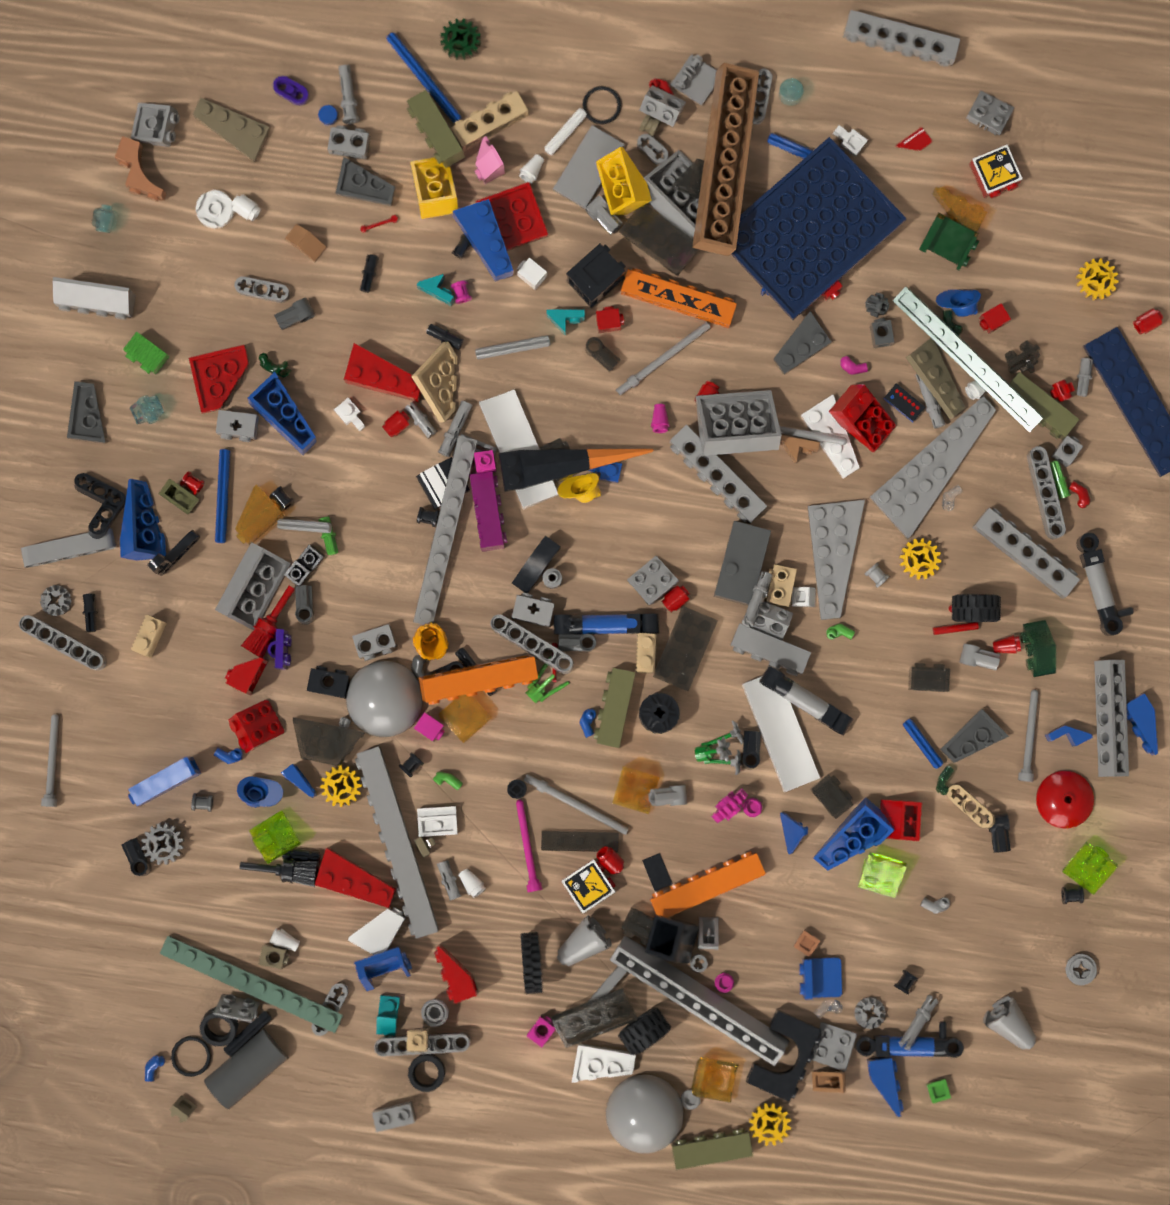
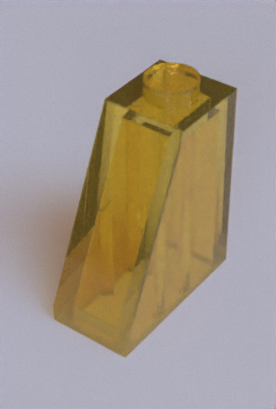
M257 484L254 486L235 528L238 532L236 537L243 544L247 542L250 545L251 542H255L278 519L284 516L281 510Z

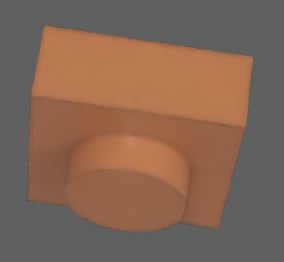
M803 930L793 947L811 957L820 940Z

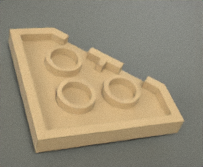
M443 342L412 375L413 380L439 422H445L455 411L456 405L453 402V392L456 391L457 376H454V366L457 365V355L449 342Z

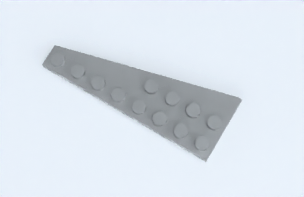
M984 396L870 496V499L907 539L911 537L995 413L996 409Z

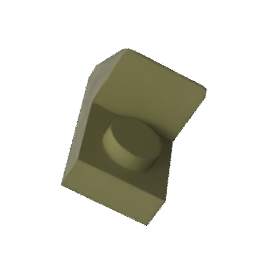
M170 478L158 493L187 515L199 501L197 497Z

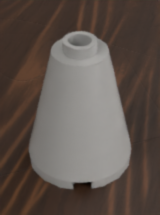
M587 915L557 951V958L562 965H574L612 946L610 938L606 940L604 937L606 931L595 918H590Z
M1006 996L992 1005L994 1009L991 1013L989 1011L986 1012L983 1023L988 1028L1022 1050L1030 1049L1035 1045L1036 1036L1013 997Z

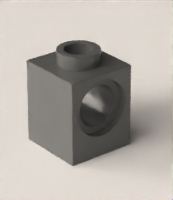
M885 318L875 319L874 323L870 325L873 348L892 346L894 344L891 320H885ZM877 329H885L887 335L884 337L879 336Z

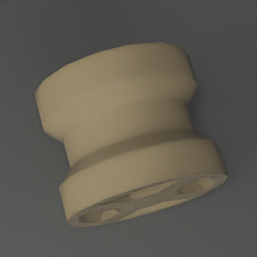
M646 114L639 130L642 132L646 131L653 137L661 121Z

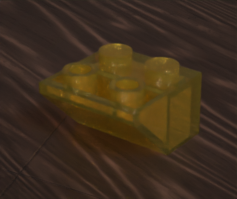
M623 766L612 804L649 814L651 803L649 802L648 794L650 789H657L660 777Z

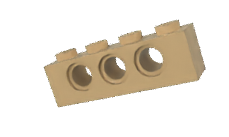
M517 91L505 94L500 101H492L482 111L476 110L466 120L463 121L461 119L453 124V127H451L452 133L463 152L482 142L484 137L489 138L529 115L528 109ZM504 107H508L511 110L508 114L500 112ZM491 116L494 118V121L486 123L484 119ZM476 126L478 129L476 132L471 133L468 131V128Z

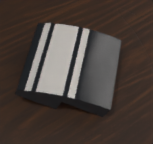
M452 457L416 476L434 510L441 507ZM466 485L465 493L470 491L468 485Z

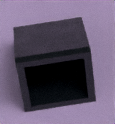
M655 915L645 953L671 962L689 964L700 926Z

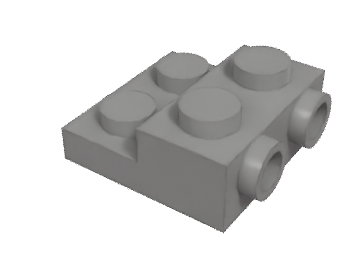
M138 103L130 139L151 143L155 146L170 147L171 142L175 140V124H178L180 119L178 110L168 105Z

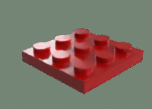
M529 182L476 200V203L489 199L507 251L548 236Z

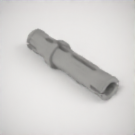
M916 374L915 376L926 403V412L929 413L933 428L936 429L946 425L940 411L941 406L919 375Z
M461 401L448 432L444 434L445 438L438 450L439 454L446 457L450 456L455 442H457L459 433L472 408L470 403Z
M761 572L759 581L753 588V596L742 620V624L747 627L754 626L763 599L768 594V587L773 578L768 572H765V574Z
M928 995L922 1007L917 1009L916 1017L899 1042V1045L903 1047L907 1041L904 1049H911L926 1021L930 1020V1014L938 1004L936 998L930 1004L933 996Z

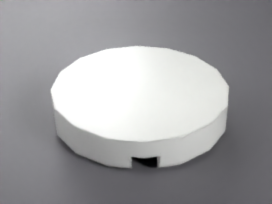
M212 190L204 193L196 204L197 217L202 224L209 228H221L227 225L233 218L232 201L222 191Z

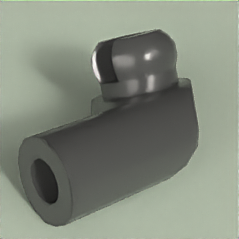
M416 655L413 658L411 667L418 681L419 677L426 676L422 668L427 659H423L420 655Z

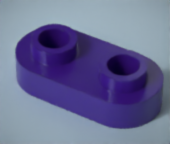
M279 76L274 80L273 89L277 95L298 106L307 103L309 94L304 86L286 76ZM286 85L287 87L286 89L281 90L280 86ZM298 94L303 95L301 99L296 98Z

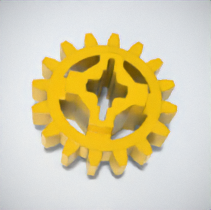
M1102 258L1097 263L1095 259H1092L1090 264L1085 262L1083 264L1084 268L1080 267L1078 270L1081 274L1076 276L1080 280L1076 285L1082 287L1079 291L1080 293L1086 292V298L1092 295V300H1095L1097 296H1099L1100 300H1103L1104 294L1109 297L1111 295L1110 291L1114 292L1116 290V287L1113 285L1119 282L1114 279L1118 273H1113L1115 266L1109 267V261L1103 264ZM1090 269V276L1085 278L1087 271ZM1096 276L1097 279L1100 278V279H1102V280H1101L1100 282H1098V280H1093V279H1094V277ZM1109 281L1108 287L1104 290V283Z
M924 538L920 540V543L914 539L913 545L908 542L906 544L908 549L902 548L901 551L904 555L899 556L903 560L899 565L905 566L903 572L909 571V578L916 575V580H919L921 576H923L924 580L927 579V574L933 576V569L939 570L936 563L938 564L942 561L937 559V556L941 554V552H935L937 545L931 547V541L924 543ZM915 547H922V549L917 552L912 550ZM929 551H930V553H931V555H932L933 561H932L931 559H929V555H928V552H929ZM922 555V556H923L922 560H924V562H921V563L919 564V563L917 562V561H918V558H916V557ZM908 558L911 559L912 567L908 563ZM921 567L929 568L927 571L918 572Z
M339 765L338 770L332 767V773L326 771L325 774L328 777L321 778L325 782L324 785L320 786V788L325 789L321 795H327L326 802L332 800V806H335L337 802L340 807L344 806V802L350 806V800L357 801L355 795H361L358 788L362 787V784L357 782L361 777H355V770L349 772L350 767L348 766L345 770H343L342 765ZM342 773L339 779H331L334 775ZM349 776L353 780L354 787L350 786L348 782ZM343 781V785L346 786V789H341V791L339 792V787H337V783H341ZM329 786H331L334 790L333 796L329 791ZM343 794H351L348 798L341 799Z
M773 1102L770 1107L766 1103H764V1108L762 1109L757 1106L758 1112H751L754 1119H749V1122L753 1124L749 1127V1130L755 1131L752 1134L753 1138L758 1136V1143L764 1140L766 1146H768L769 1142L776 1146V1140L782 1143L783 1139L781 1137H788L789 1135L785 1131L791 1129V1126L787 1125L791 1119L785 1118L788 1114L787 1111L781 1112L782 1106L779 1105L775 1108ZM768 1111H773V1112H776L777 1114H775V1115H767L766 1112H768ZM761 1117V1125L757 1128V1120ZM767 1120L773 1122V1128H770L769 1126L766 1127ZM783 1121L782 1129L779 1132L778 1125ZM771 1133L773 1137H766L764 1134Z

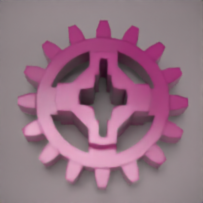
M742 788L735 794L730 791L715 806L717 810L711 817L717 823L721 822L724 818L729 821L744 806L742 802L747 798L748 794Z

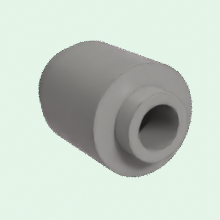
M548 569L543 574V583L549 589H556L562 583V575L557 569ZM552 574L555 575L556 580L550 581L548 579L549 576Z

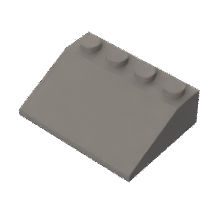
M678 150L647 174L644 179L647 182L652 199L649 203L690 243L694 239L702 172Z
M771 390L696 396L699 435L703 456L779 450L781 432Z

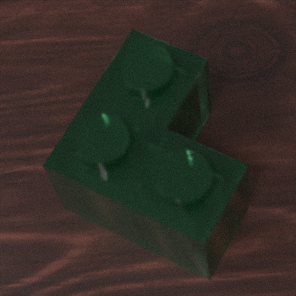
M1046 620L1023 624V632H1020L1022 644H1026L1025 650L1028 659L1025 661L1027 670H1031L1033 677L1055 674L1056 644Z

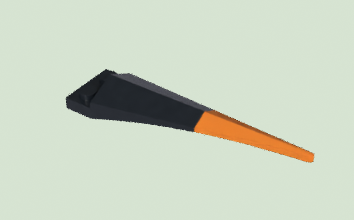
M564 449L518 450L499 453L504 492L526 489L590 469L652 453L654 450Z

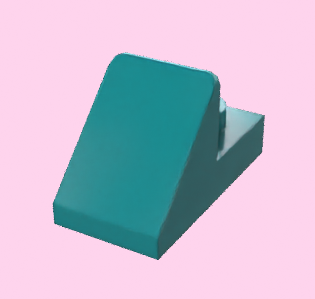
M444 274L417 283L419 290L449 306H452L455 300L450 290L444 287L439 289L445 279Z
M547 309V318L566 335V321H569L571 324H579L581 321H585V310Z
M380 995L376 1034L396 1036L400 997Z

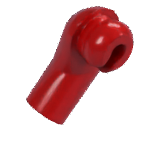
M655 78L649 82L650 88L653 85L674 96L667 81Z
M1073 481L1068 489L1078 494L1079 500L1077 505L1080 508H1086L1091 501L1088 490Z

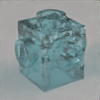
M145 395L129 407L137 425L146 422L153 424L159 420L158 417L165 413L157 396L149 397Z

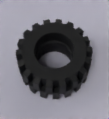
M993 594L952 596V620L955 622H998L1001 620V597Z
M652 1008L625 1026L618 1034V1037L631 1055H637L662 1039L670 1031L671 1026L658 1008Z

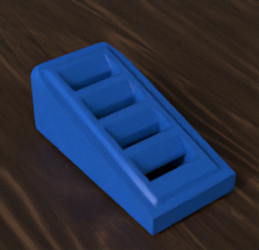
M296 764L290 765L281 772L285 778L312 798L317 796L316 791Z

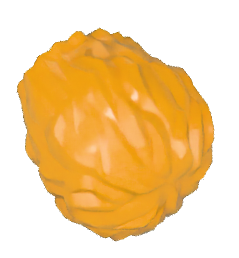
M425 623L417 629L413 636L415 650L423 659L438 660L445 656L449 643L443 628L437 623Z

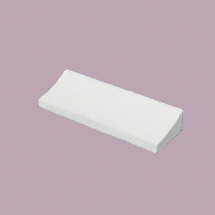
M515 390L479 402L499 453L518 450H540ZM553 481L522 490H515L523 509L558 495Z
M761 677L742 684L783 792L820 779L790 701L760 684L759 680Z

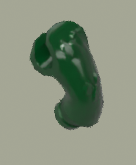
M266 353L259 355L260 366L264 370L272 374L275 372L283 378L290 374L291 369H287L289 366L287 361L277 365L268 358Z

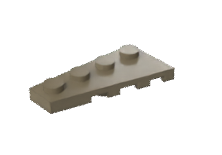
M200 98L193 113L196 119L220 135L221 138L233 145L254 163L256 162L270 127L203 98Z
M932 338L928 339L909 354L906 359L947 416L952 419L966 407L935 341Z

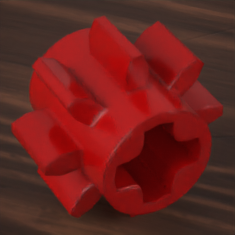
M1064 379L1052 385L1053 390L1050 391L1053 399H1058L1060 403L1072 398L1071 392H1074L1075 388L1072 382L1067 383Z

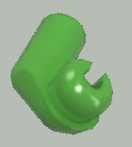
M843 624L831 626L826 631L827 638L831 640L841 635L851 640L855 634L854 630Z
M441 771L437 772L433 778V781L438 785H442L443 781H445L456 790L463 784L454 775Z

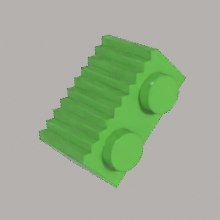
M138 332L133 335L123 349L127 353L125 357L133 363L135 361L141 363L140 368L148 374L153 372L156 375L167 359H169V356Z

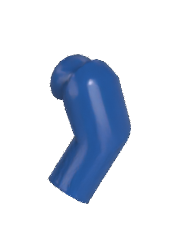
M594 709L585 710L579 721L586 738L594 735L591 727L596 717Z

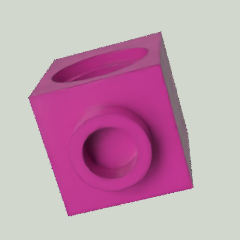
M493 450L474 453L477 473L497 472Z
M425 712L414 727L415 730L433 742L435 739L439 741L445 732L443 730L444 725Z
M540 1015L526 1036L542 1048L555 1031V1022L548 1016L543 1018ZM539 1025H545L548 1028V1032L545 1035H540L537 1032Z

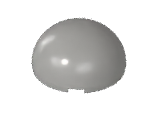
M377 661L361 668L351 679L346 693L347 710L353 722L362 731L376 737H392L405 732L415 723L422 709L423 700L418 679L408 668L393 661Z
M637 1075L624 1080L613 1090L608 1099L606 1121L609 1131L621 1146L632 1152L648 1154L664 1149L677 1137L683 1123V1105L678 1093L668 1082L653 1075Z

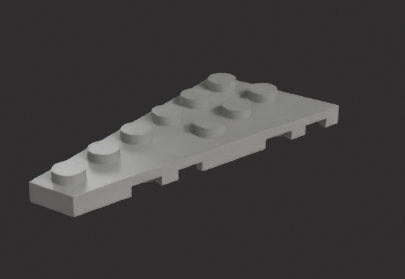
M865 500L807 507L821 620L841 617Z

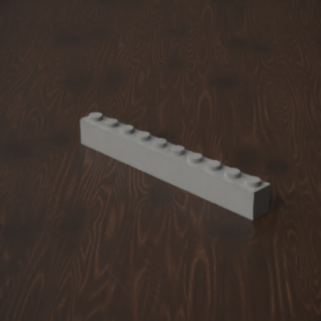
M381 747L357 753L358 758L355 759L358 770L362 769L364 775L361 777L364 788H368L370 794L367 795L369 805L374 806L375 813L373 818L375 824H379L381 828L379 837L381 842L385 843L387 850L384 852L387 861H391L393 869H390L393 880L397 879L399 887L396 889L399 898H403L405 903L402 908L405 917L409 916L411 922L408 925L411 936L415 935L417 939L438 932L439 928Z
M626 935L623 937L610 961L774 1066L786 1050L789 1042L788 1039L668 962L645 953L646 948Z

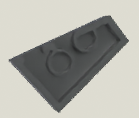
M343 157L335 192L336 195L392 206L395 186Z
M811 311L773 359L784 375L831 344V340Z
M980 709L940 750L955 763L1009 736L983 709Z

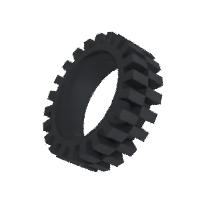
M538 932L521 933L525 994L543 993Z

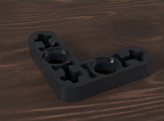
M80 473L74 479L75 489L102 503L88 526L89 535L94 539H100L105 536L123 509L125 495L121 491L88 474ZM86 481V484L80 485V482ZM97 488H102L105 490V493L97 495L94 491ZM120 498V501L113 502V499ZM104 511H109L112 513V516L104 518L101 514ZM101 522L102 524L100 530H97L95 532L94 528H97Z
M191 530L166 556L157 554L147 566L154 573L163 576L199 540L200 536L194 530Z

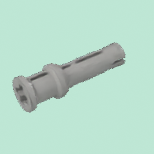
M350 65L338 67L343 99L341 107L344 112L342 120L345 124H354L360 121L356 110L358 103L354 99Z

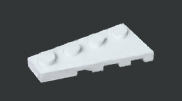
M831 395L803 413L801 417L811 432L845 437L847 439L845 445L818 441L844 479L860 467L847 431L829 413V410L836 403L834 395Z

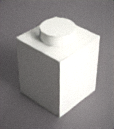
M531 258L527 261L523 260L517 268L519 270L517 272L518 277L534 290L547 277V272Z

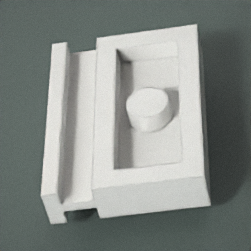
M456 806L417 809L419 837L458 834Z

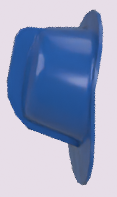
M947 290L936 297V303L941 307L951 308L955 315L959 317L976 315L981 294L976 290Z
M250 776L239 782L237 794L250 807H270L281 801L283 789L276 781Z

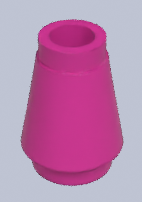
M655 404L651 428H653L655 433H666L670 427L666 405Z

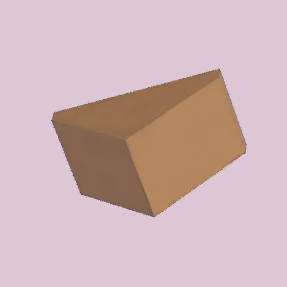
M297 224L285 238L286 241L314 262L326 249V246L310 231Z
M812 1071L813 1091L846 1092L844 1071Z

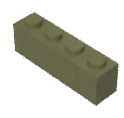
M424 90L408 99L409 107L407 111L411 118H416L418 122L416 127L421 134L424 132L426 135L425 142L428 147L435 150L434 157L438 164L442 163L446 169L465 158L461 146L428 91Z
M1019 372L1009 383L1044 417L1038 425L1048 428L1050 430L1049 433L1054 438L1064 439L1080 420L1022 373Z
M613 668L612 672L608 671L606 682L609 683L608 691L604 690L602 701L605 702L604 709H600L598 716L601 725L600 728H596L594 739H597V744L615 748L620 747L635 672Z
M744 1128L732 1130L733 1133L730 1134L716 1132L713 1133V1137L706 1138L705 1135L695 1136L694 1140L687 1141L686 1138L675 1140V1143L671 1145L676 1170L753 1157L748 1130L744 1131Z

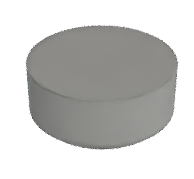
M693 1089L685 1090L681 1095L682 1105L689 1110L697 1108L700 1104L698 1092Z

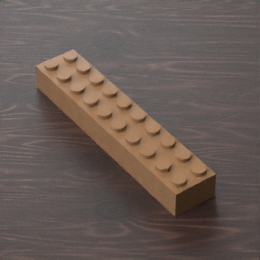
M723 63L716 71L692 248L729 256L736 250L759 71L728 63Z

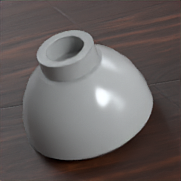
M438 999L427 1001L421 1011L424 1022L433 1027L444 1024L449 1014L447 1005Z

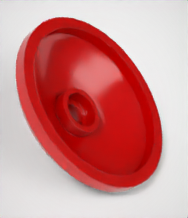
M1058 771L1047 776L1039 785L1036 793V805L1041 817L1050 825L1063 829L1074 828L1084 823L1090 816L1094 807V794L1088 781L1081 775L1071 771ZM1066 796L1070 797V803L1065 802Z

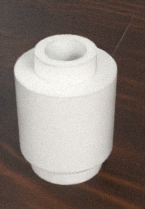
M244 194L241 196L237 195L231 204L233 205L232 210L246 220L254 221L261 211L258 204Z

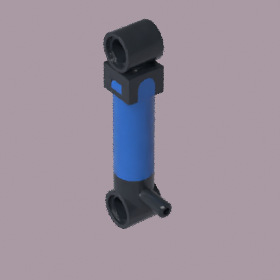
M659 614L554 615V635L659 634Z
M946 1021L939 1022V1037H916L910 1050L904 1049L907 1041L903 1047L899 1045L903 1038L901 1036L874 1035L873 1040L867 1035H861L857 1037L854 1043L855 1049L860 1055L870 1056L874 1053L876 1057L920 1056L957 1058L961 1056L964 1050L960 1040L955 1037H947ZM863 1041H869L870 1047L866 1051L860 1049V1044ZM955 1042L957 1044L956 1051L949 1052L948 1045Z

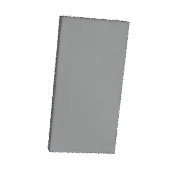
M592 125L554 186L553 191L585 209L602 183L596 161L619 147H624V144Z

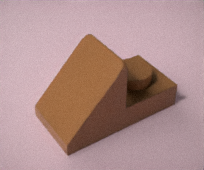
M783 435L780 443L794 463L797 462L799 449L802 450V453L813 454V452L818 451L820 442Z

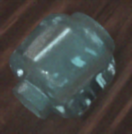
M793 78L783 81L778 92L781 102L788 106L799 103L804 92L803 85L800 81Z
M101 204V208L97 207L94 209L92 226L96 227V231L110 233L111 230L116 229L118 213L112 210L113 206Z

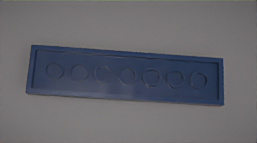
M1115 327L1085 344L1083 348L1089 358L1093 360V365L1159 477H1162L1170 472V415L1118 327Z

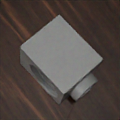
M1066 436L1051 457L1058 460L1065 467H1068L1083 446L1079 444L1080 441L1074 436ZM1065 445L1072 448L1071 455L1064 452Z

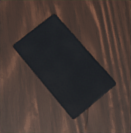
M660 853L642 860L654 891L672 885Z

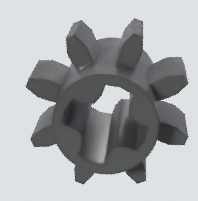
M876 292L875 296L870 295L865 303L866 311L871 316L877 318L879 314L884 315L889 309L888 298Z

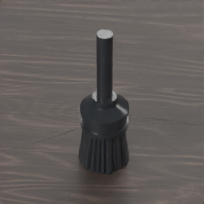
M285 858L281 864L276 866L240 862L239 869L275 873L276 876H280L282 883L290 882L293 884L295 882L315 887L319 872V862H296V859L288 860Z

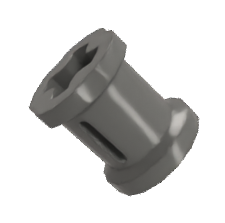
M193 793L191 810L202 809L212 812L213 795L198 796L197 793Z

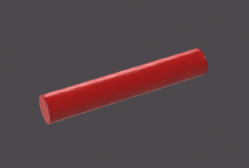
M978 622L933 627L932 631L933 635L978 630L979 627Z

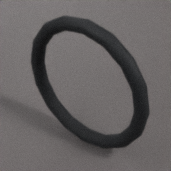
M599 86L587 92L583 99L582 107L590 121L602 125L610 123L617 118L621 110V101L614 90L609 87ZM599 90L610 92L617 101L615 114L611 118L602 121L591 117L586 107L589 96Z
M189 1036L182 1038L175 1044L171 1053L173 1067L178 1073L188 1077L202 1074L208 1068L211 1060L209 1046L198 1037ZM189 1040L202 1044L207 1053V1061L204 1067L194 1073L181 1070L175 1060L177 1048L183 1042Z

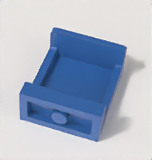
M399 947L354 962L359 981L366 991L374 989L372 982L374 977L401 968L407 977L411 976L409 971L412 969L410 959L407 958L405 952H401Z

